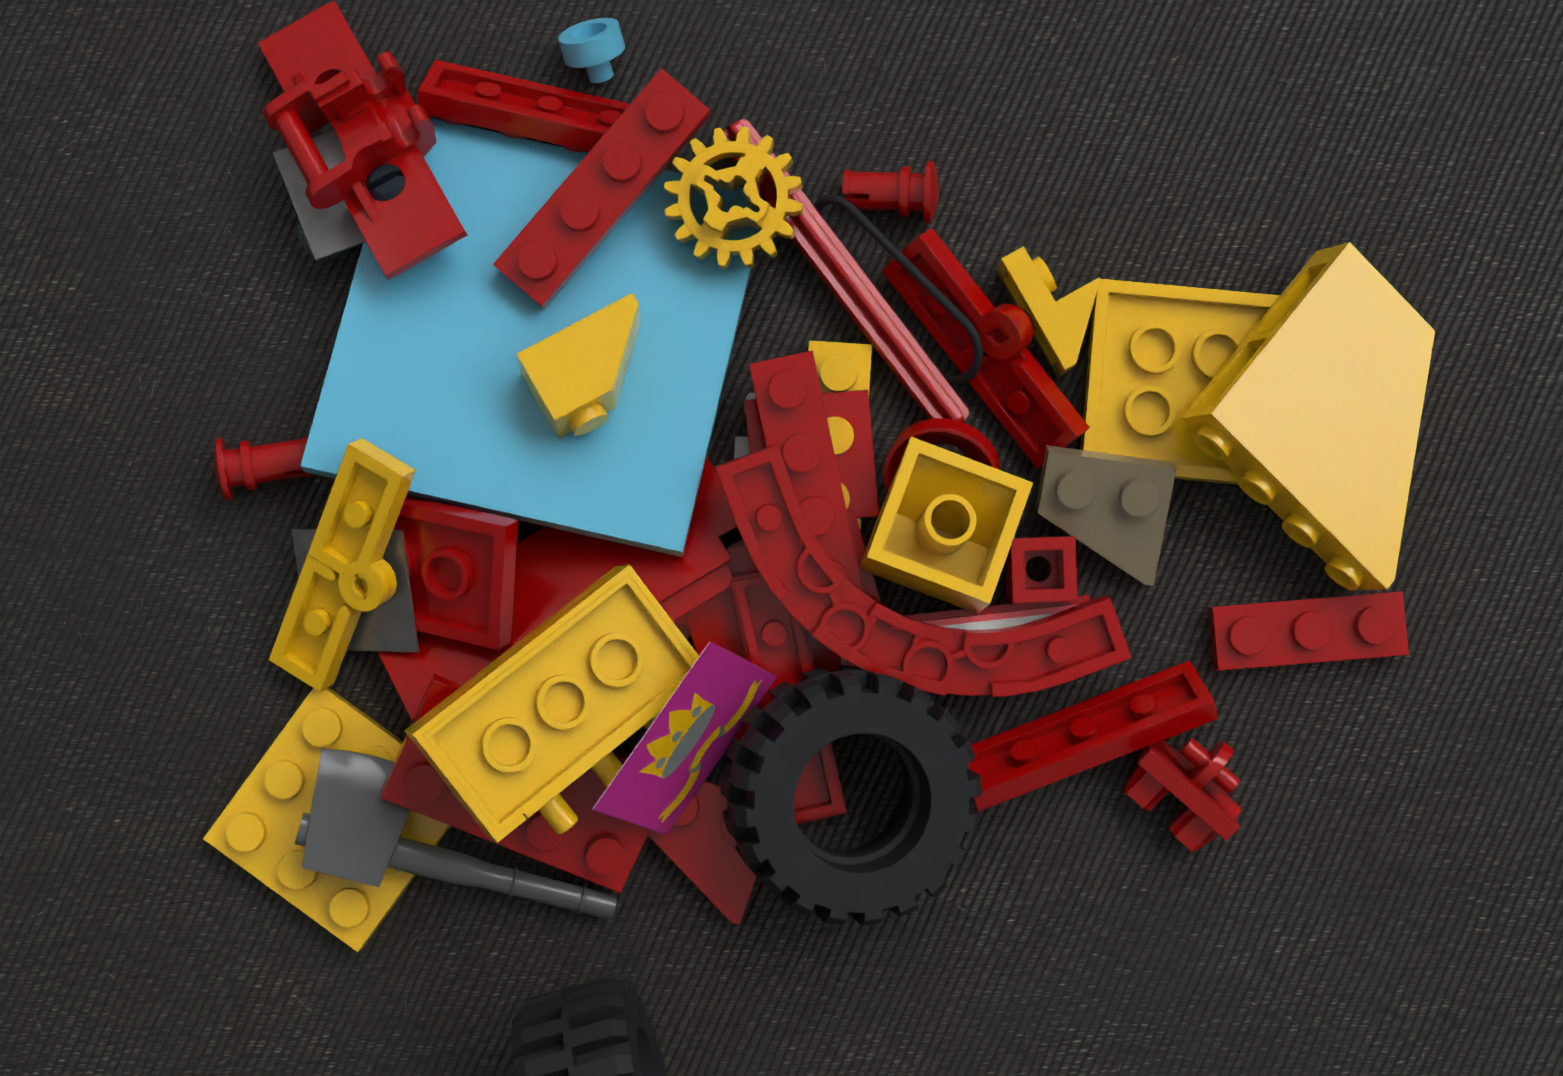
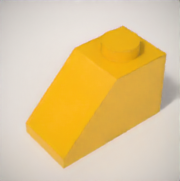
M633 293L516 354L521 374L558 438L571 431L575 436H581L595 430L609 418L607 412L616 407L640 327L639 303Z

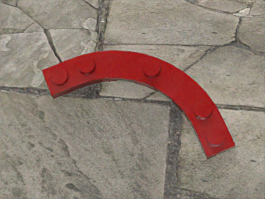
M777 444L715 466L739 533L752 561L770 590L788 612L811 635L840 657L863 670L886 674L913 685L921 691L938 695L958 694L1005 697L1044 690L1132 658L1111 598L1106 595L1039 620L999 629L967 630L947 628L902 615L875 601L857 588L838 570L823 551L800 507Z

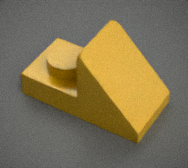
M1023 246L1001 258L996 271L1015 305L1027 313L1030 318L1033 336L1058 378L1069 372L1077 362L1100 278L1093 280L1055 302L1051 292L1057 290V286L1049 268L1039 256L1031 260Z

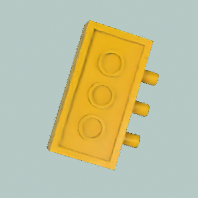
M630 564L616 566L408 727L405 732L485 835L495 842L501 841L527 820L526 817L529 818L538 810L556 834H563L577 823L578 816L567 804L560 792L590 768H592L607 788L623 766L612 750L642 726L646 730L649 729L699 655Z

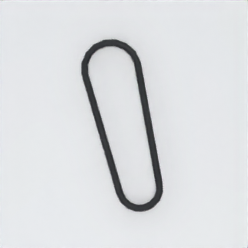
M828 195L817 200L813 206L819 214L822 208L831 204L846 210L966 330L974 348L973 363L968 371L961 375H942L950 385L964 384L974 378L982 366L984 350L980 335L972 322L847 199L837 195Z

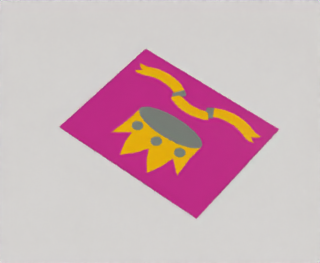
M709 641L592 810L667 835L729 747L732 737L735 738L745 724L743 718L754 705L757 706L777 676Z

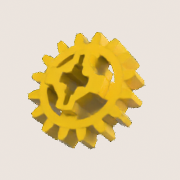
M720 127L714 129V145L708 148L696 138L690 141L692 150L696 155L691 162L683 158H674L672 163L682 174V178L680 181L665 182L664 190L668 194L677 197L678 203L672 204L664 210L669 220H684V224L674 234L681 244L693 238L698 240L693 253L697 259L702 261L713 250L717 252L719 267L727 269L731 263L732 255H740L748 269L754 267V251L762 248L771 258L778 255L772 241L777 234L791 240L795 236V232L786 222L787 216L803 215L804 207L803 204L796 200L789 199V194L799 191L803 188L801 177L784 176V173L793 164L789 153L779 155L774 159L771 157L774 148L772 137L766 135L755 146L751 144L748 128L741 127L736 141H728ZM741 157L734 167L717 171L709 167L721 159ZM766 171L771 175L776 185L777 202L775 209L761 199L759 187L765 179ZM740 185H743L744 195L756 212L748 207L743 209L736 205L732 206L728 213L724 212L725 204L714 186L722 191L727 189L728 191L735 192ZM693 189L698 190L700 194L706 197L709 209L703 218L704 222L701 226L698 224L693 213ZM752 225L760 230L755 235L745 239L724 240L735 229Z

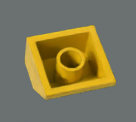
M911 437L880 509L859 569L978 614L991 603L1033 482Z

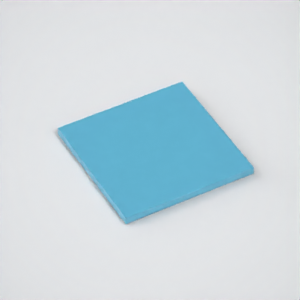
M429 117L434 125L437 143L424 158L468 236L389 281L385 277L367 242L363 243L300 465L301 468L307 473L335 479L348 444L363 438L416 469L407 493L409 496L683 557L752 268L747 269L740 255H732L728 268L721 269L718 265L716 251L712 250L705 259L700 261L693 255L698 241L696 238L682 244L678 241L674 234L684 224V220H669L666 217L664 209L678 203V198L664 190V183L680 181L682 174L664 170L544 309L499 271L493 263L588 153L572 152L556 145L525 138H511L502 133L462 124H449L440 119ZM714 186L725 204L724 212L728 213L734 205L740 206L743 209L748 207L756 212L744 195V187H739L735 192H731L727 189L722 191ZM693 189V213L698 224L701 226L704 222L703 218L709 209L706 197L700 194L698 190ZM752 225L735 229L724 240L745 239L755 235L760 230ZM633 293L639 303L640 327L616 407L607 412L609 418L595 430L581 436H575L571 431L558 438L524 380L516 354Z

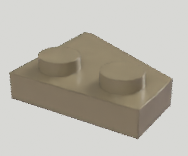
M1046 445L1036 509L1038 514L1069 535L1075 536V539L1144 585L1154 586L1177 469L1173 462Z

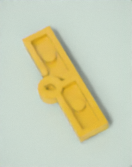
M363 438L349 443L269 657V661L319 692L334 684L361 612L371 611L391 600L397 586L395 572L390 564L383 559V555L416 469Z

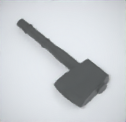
M321 749L310 814L303 812L295 840L296 845L305 847L302 868L376 887L380 886L386 869L391 868L451 884L480 887L508 894V898L512 895L576 911V915L584 913L608 920L612 919L617 895L587 888L586 884L579 886L518 870V867L512 869L488 863L462 852L400 837L410 809L381 798V789L394 762L358 752Z

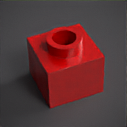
M1075 536L1013 538L1005 561L1006 602L1078 601ZM1039 556L1046 561L1048 570L1044 578L1033 581L1026 573V565L1031 558Z

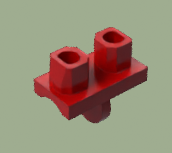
M1192 737L1181 747L1179 752L1166 740L1141 749L1138 764L1126 781L1124 791L1140 807L1151 811L1169 791L1186 805L1170 821L1169 829L1191 852L1197 851L1217 835H1220L1227 841L1240 828V824L1236 819L1242 807L1227 794H1230L1239 785L1241 780L1225 767L1234 749L1224 740L1217 743L1209 751Z

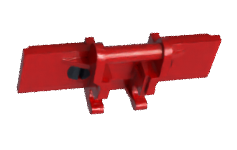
M335 0L258 42L284 90L283 94L267 104L264 108L263 116L269 128L279 131L308 185L305 191L306 197L315 209L329 208L344 200L388 281L468 236L424 158L437 143L433 123L425 109L421 105H416L406 88L404 73L392 53L386 51L377 57L381 70L376 74ZM328 123L332 125L343 145L341 146L346 156L344 161L330 170L310 136V133Z

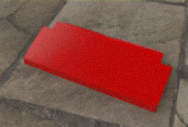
M706 457L683 557L545 526L517 543L511 643L500 650H494L417 631L419 652L377 651L411 720L413 721L434 673L464 685L613 567L630 564L673 622L728 589L732 582V572L727 563L731 562L732 558L721 542L720 537L733 529L738 531L715 468L708 457Z

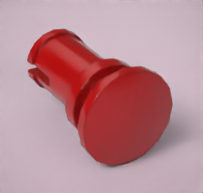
M927 160L925 173H912L911 166H902L900 172H864L845 169L842 194H846L844 198L858 210L899 211L900 217H910L911 211H924V223L932 224L939 201L937 169L933 160Z
M308 436L296 440L252 446L250 440L240 441V448L227 449L223 437L216 438L213 458L214 471L225 500H233V487L246 485L247 491L258 490V483L306 476L308 478L315 477V474L304 472L300 466Z

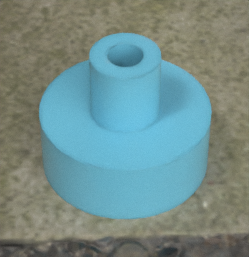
M597 18L580 22L567 28L558 36L560 49L567 66L572 68L586 67L591 83L604 82L614 76L610 60L616 58L625 50L619 22L616 19Z

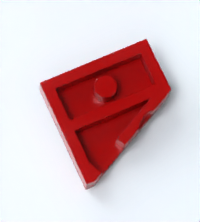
M705 780L667 835L650 829L648 836L730 922L740 925L757 876L741 859L735 849L737 845L735 839L726 829L722 812L728 809L727 799L720 793L721 785Z

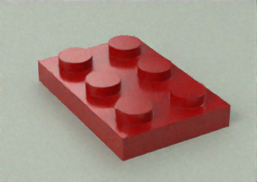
M406 495L393 530H403L417 631L494 650H500L511 643L518 520Z

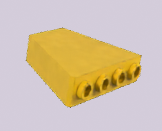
M1348 242L1318 250L1312 255L1181 419L1196 433L1194 440L1202 451L1216 460L1224 461L1240 477L1238 480L1240 488L1253 500L1268 505L1284 521L1282 523L1284 532L1298 544L1311 548L1327 564L1325 571L1333 581L1351 591L1387 590L1394 582L1435 330L1370 262Z

